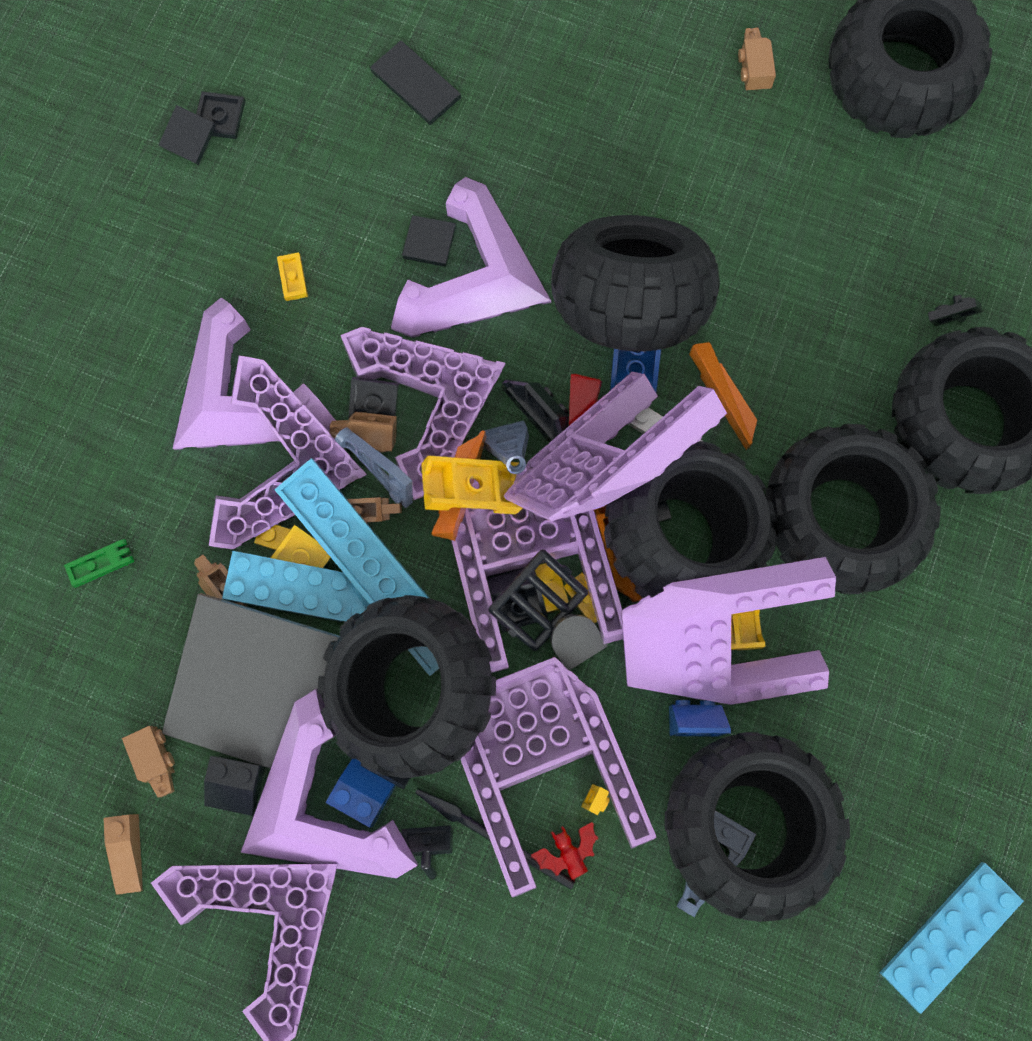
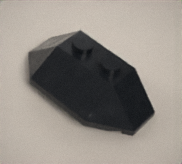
M505 380L502 382L503 391L549 443L568 427L569 412L563 404L556 403L553 399L554 395L546 386L543 388L539 382Z

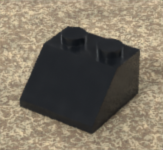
M523 568L487 579L493 602ZM526 580L517 592L548 619L542 593ZM509 599L500 609L520 627L536 623L512 599ZM500 623L502 633L506 632V627Z
M210 756L204 779V805L254 816L265 767L238 760Z

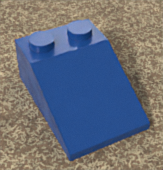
M614 349L610 390L631 372L645 374L656 392L661 350L626 351Z
M676 700L675 705L669 706L670 736L719 737L731 733V728L722 705H715L713 701H700V705H690L689 700Z
M352 759L337 781L326 803L362 824L373 827L396 785L363 768L361 762L357 759Z

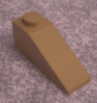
M139 814L104 818L105 847L116 895L143 891Z

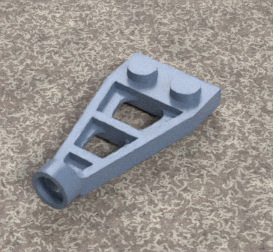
M524 420L484 430L486 432L484 449L503 462L510 473L519 474L523 472L526 467L524 458L529 439L528 429ZM513 459H519L520 462L517 466L511 465Z
M348 427L342 429L337 434L335 442L342 448L350 449L387 489L395 503H401L405 508L413 503L412 480L398 466L357 436Z
M715 811L714 828L717 840L729 849L728 859L737 866L745 857L756 834ZM686 882L682 898L676 907L695 917L700 906L705 901L695 895ZM693 898L695 900V904L693 905L692 903L688 902L687 899Z

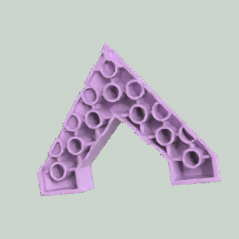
M465 177L454 185L446 201L447 216L468 224L486 267L430 288L407 280L397 301L391 329L413 338L420 336L422 333L449 329L453 325L468 324L500 316L502 313L509 311L512 313L528 309L529 306L540 303L543 305L551 303V299L486 185Z
M223 298L217 300L203 313L174 440V450L185 447L205 448L217 447V445L234 446L263 444L271 441L280 442L256 408L231 404L232 396L227 395L228 383H230L231 353H233V344L251 329L245 319ZM302 384L293 393L323 427L330 432V423L336 420L305 384Z
M360 327L340 335L357 377L373 380L384 377L438 397L418 447L395 457L397 466L412 480L413 499H419L424 496L421 463L427 456L455 458L458 446L462 445L501 374L505 363L485 360L483 357L464 352L463 354L457 353L452 349L420 341L405 340L400 336L385 332L384 334L373 332L365 327Z
M239 356L231 404L256 408L294 461L240 499L216 495L209 546L235 549L247 540L260 535L272 526L295 515L274 489L311 458L315 460L339 490L356 479L367 475L350 455L335 442L331 434L264 360Z
M315 689L294 703L241 853L306 864H338L337 869L398 878L418 866V863L393 820L371 833L348 828L346 825L316 819L314 816L305 814L307 796L311 789L315 773L314 767L321 745L337 735L333 729H328L324 723L321 714L322 709L325 707L324 700L318 694V689Z
M338 864L170 867L151 884L180 925L189 923L206 908L275 915L264 993L242 1012L263 1041H291L297 1034Z

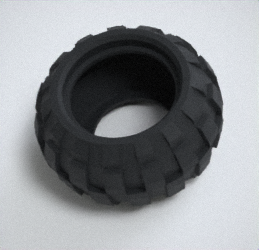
M858 0L840 21L830 45L828 58L829 69H832L830 81L833 92L837 95L838 99L843 100L842 108L854 120L860 119L865 123V128L875 133H879V131L890 133L891 137L909 138L913 134L927 136L945 128L947 123L950 125L960 119L970 109L983 90L992 58V48H989L991 35L983 17L976 14L977 8L971 0ZM897 41L917 46L927 52L935 60L939 68L932 71L908 69L898 64L887 54L883 42Z
M616 215L589 221L574 230L562 242L552 267L551 285L555 306L558 312L561 313L563 320L585 339L618 350L655 351L666 349L688 340L689 337L699 331L701 325L704 326L716 306L720 279L715 255L710 250L709 245L691 229L676 222L656 217Z
M991 327L970 328L967 332L962 333L961 330L953 331L937 337L933 342L922 347L900 374L897 390L893 394L892 417H896L895 420H897L894 434L898 438V443L906 449L912 446L921 455L923 460L920 464L927 473H933L937 485L946 489L959 487L965 489V493L990 494L994 491H1008L1032 479V348L1026 345L1024 337L1010 331L999 334L997 330H993ZM957 386H969L980 389L990 395L999 405L1004 418V431L999 443L996 446H986L978 444L962 435L952 425L946 414L943 403L944 391Z
M843 424L841 427L835 428L824 427L809 433L805 438L795 442L774 467L768 487L765 490L766 500L772 501L776 522L772 525V528L776 531V546L782 554L780 558L783 562L787 564L826 557L836 576L835 590L841 594L879 591L909 576L930 553L934 545L935 531L939 528L941 506H937L935 494L938 493L933 473H926L920 464L923 460L921 455L912 446L906 449L898 443V438L895 434L883 429H878L876 432L871 431L862 424ZM845 480L862 486L871 494L879 509L880 525L875 538L868 546L863 549L848 547L835 541L823 531L815 519L811 506V493L818 486L829 481Z
M698 441L687 448L679 459L669 464L661 475L607 504L605 517H608L609 524L606 525L604 531L606 546L614 552L617 559L614 562V566L622 579L627 576L636 585L635 592L641 597L645 598L650 595L652 598L663 592V587L673 582L768 567L766 562L772 558L777 536H775L776 531L772 528V525L776 522L772 501L766 500L763 492L766 487L757 474L753 476L745 468L746 462L732 452L722 453L720 447L715 444ZM680 500L694 506L702 513L712 533V549L705 563L696 562L683 556L669 543L659 524L658 502Z
M415 595L378 600L366 607L367 610L361 614L356 613L340 627V637L337 641L329 643L323 656L324 661L327 662L324 676H319L318 694L323 695L325 704L321 714L326 727L333 729L337 734L336 739L338 741L336 744L351 759L360 761L361 765L367 770L383 776L389 775L400 778L434 774L465 756L474 746V741L478 734L485 730L492 714L488 712L491 696H496V677L491 676L489 664L493 660L485 641L481 640L476 633L475 626L462 613L455 611L445 603ZM423 646L428 647L438 663L441 674V694L431 718L422 727H414L400 721L391 712L385 698L384 682L389 666L398 655L410 648Z
M745 732L720 738L700 749L688 760L679 775L676 776L669 791L670 797L667 811H665L664 823L671 859L676 869H679L686 880L687 886L701 900L706 901L719 912L728 916L761 922L784 920L797 916L811 905L815 906L829 893V887L835 877L840 876L847 856L844 855L846 840L850 839L849 819H845L841 803L844 801V797L836 782L832 783L824 771L826 767L813 754L804 752L793 741L777 735L769 736L758 732ZM751 786L763 790L778 803L784 814L787 827L785 844L776 859L764 867L743 869L735 866L724 854L717 840L714 828L716 804L721 794L734 787Z

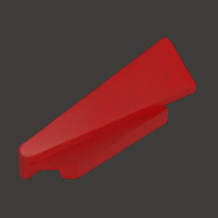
M571 374L569 426L597 402L602 384L601 380Z

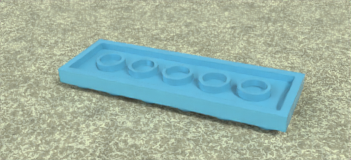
M232 551L222 600L346 622L356 613L361 614L370 605L343 572Z
M981 862L879 973L918 1013L922 1014L1024 901L986 863Z

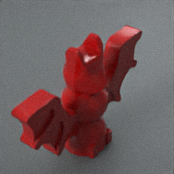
M591 822L578 830L580 837L578 848L571 844V838L567 835L563 826L561 827V833L555 835L553 831L551 832L556 847L561 851L560 858L551 855L546 848L531 854L530 857L537 861L540 870L550 869L555 876H558L563 869H567L572 880L588 872L583 862L584 858L594 856L593 844L598 839V836L594 833V823Z

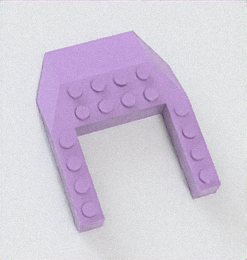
M631 372L532 457L526 464L527 471L525 474L517 476L514 484L507 490L504 497L506 500L549 521L601 508L661 475L669 464L679 459L687 448L697 443L705 432L716 426L727 412L714 389L698 386L626 450L604 444L607 440L614 438L623 426L631 423L639 412L650 407L652 401L658 397L645 374Z
M525 467L523 472L517 474L516 478L519 475L523 476L527 471V468ZM474 479L472 487L479 489V483ZM466 508L456 540H452L472 624L475 626L479 638L485 641L493 660L489 662L491 673L509 669L497 619L488 611L489 606L492 604V599L486 577L524 568L542 549L546 550L554 559L574 554L579 555L603 644L623 639L622 607L593 510L549 521L524 508L517 514L494 513L492 509Z
M826 557L673 582L663 587L664 591L652 598L648 595L641 599L639 603L623 609L621 616L627 686L730 705L828 688L829 670L820 650L731 665V614L835 597L836 576Z
M555 657L496 680V696H491L488 711L492 713L485 730L478 734L474 741V746L460 760L511 896L516 897L537 888L500 791L587 755L593 754L631 849L656 838L655 832L597 694L579 680L574 673L564 667Z

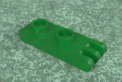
M126 539L119 540L65 564L64 567L72 587L77 588L133 563V556L123 559L124 556L131 553L129 548L119 550L127 545Z

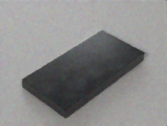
M399 41L370 67L371 72L429 125L461 99V94L403 41Z

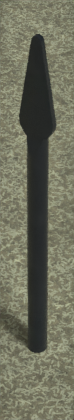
M420 789L416 790L418 796L449 821H458L491 841L486 827L462 813L458 805ZM523 849L529 865L570 890L573 888L576 882L574 879L572 880L562 872L555 876L550 869L540 870L537 861L530 857L531 853Z

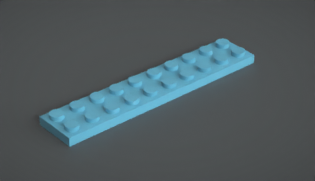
M311 458L274 489L369 604L384 598H396L404 595L429 598L314 459ZM421 646L408 649L429 676L439 669L438 663L428 647Z

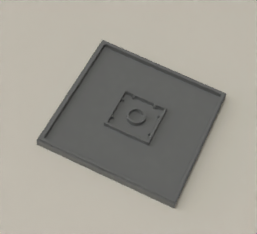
M198 594L162 733L271 768L294 703L315 689H318L319 676H324L327 663L323 659L329 643L337 641L340 636L210 595Z

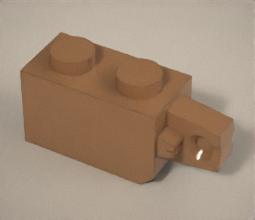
M747 28L744 33L742 49H739L738 52L739 63L742 62L743 66L741 69V81H745L746 90L770 89L776 77L771 41L761 37L759 28Z
M355 412L350 416L349 420L332 421L330 423V434L333 438H336L342 429L348 427L378 452L392 451L396 443L397 416Z
M389 498L347 499L366 522L390 520V514L402 513V504H389Z
M202 555L195 559L194 565L199 570V573H197L199 578L198 584L206 595L222 599L228 571L221 563L218 565L216 563L211 564ZM232 602V603L239 604V605H242V606H245V607H247V605H248V604H243V603H238V602Z
M148 726L122 738L137 780L149 782L158 798L174 792L171 774L175 772L173 769L175 762L172 754L166 751L164 746L166 738L162 730L155 726Z

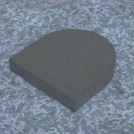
M574 614L566 615L555 623L550 640L554 652L568 670L573 669L608 646L607 643L603 644L601 633L591 619Z

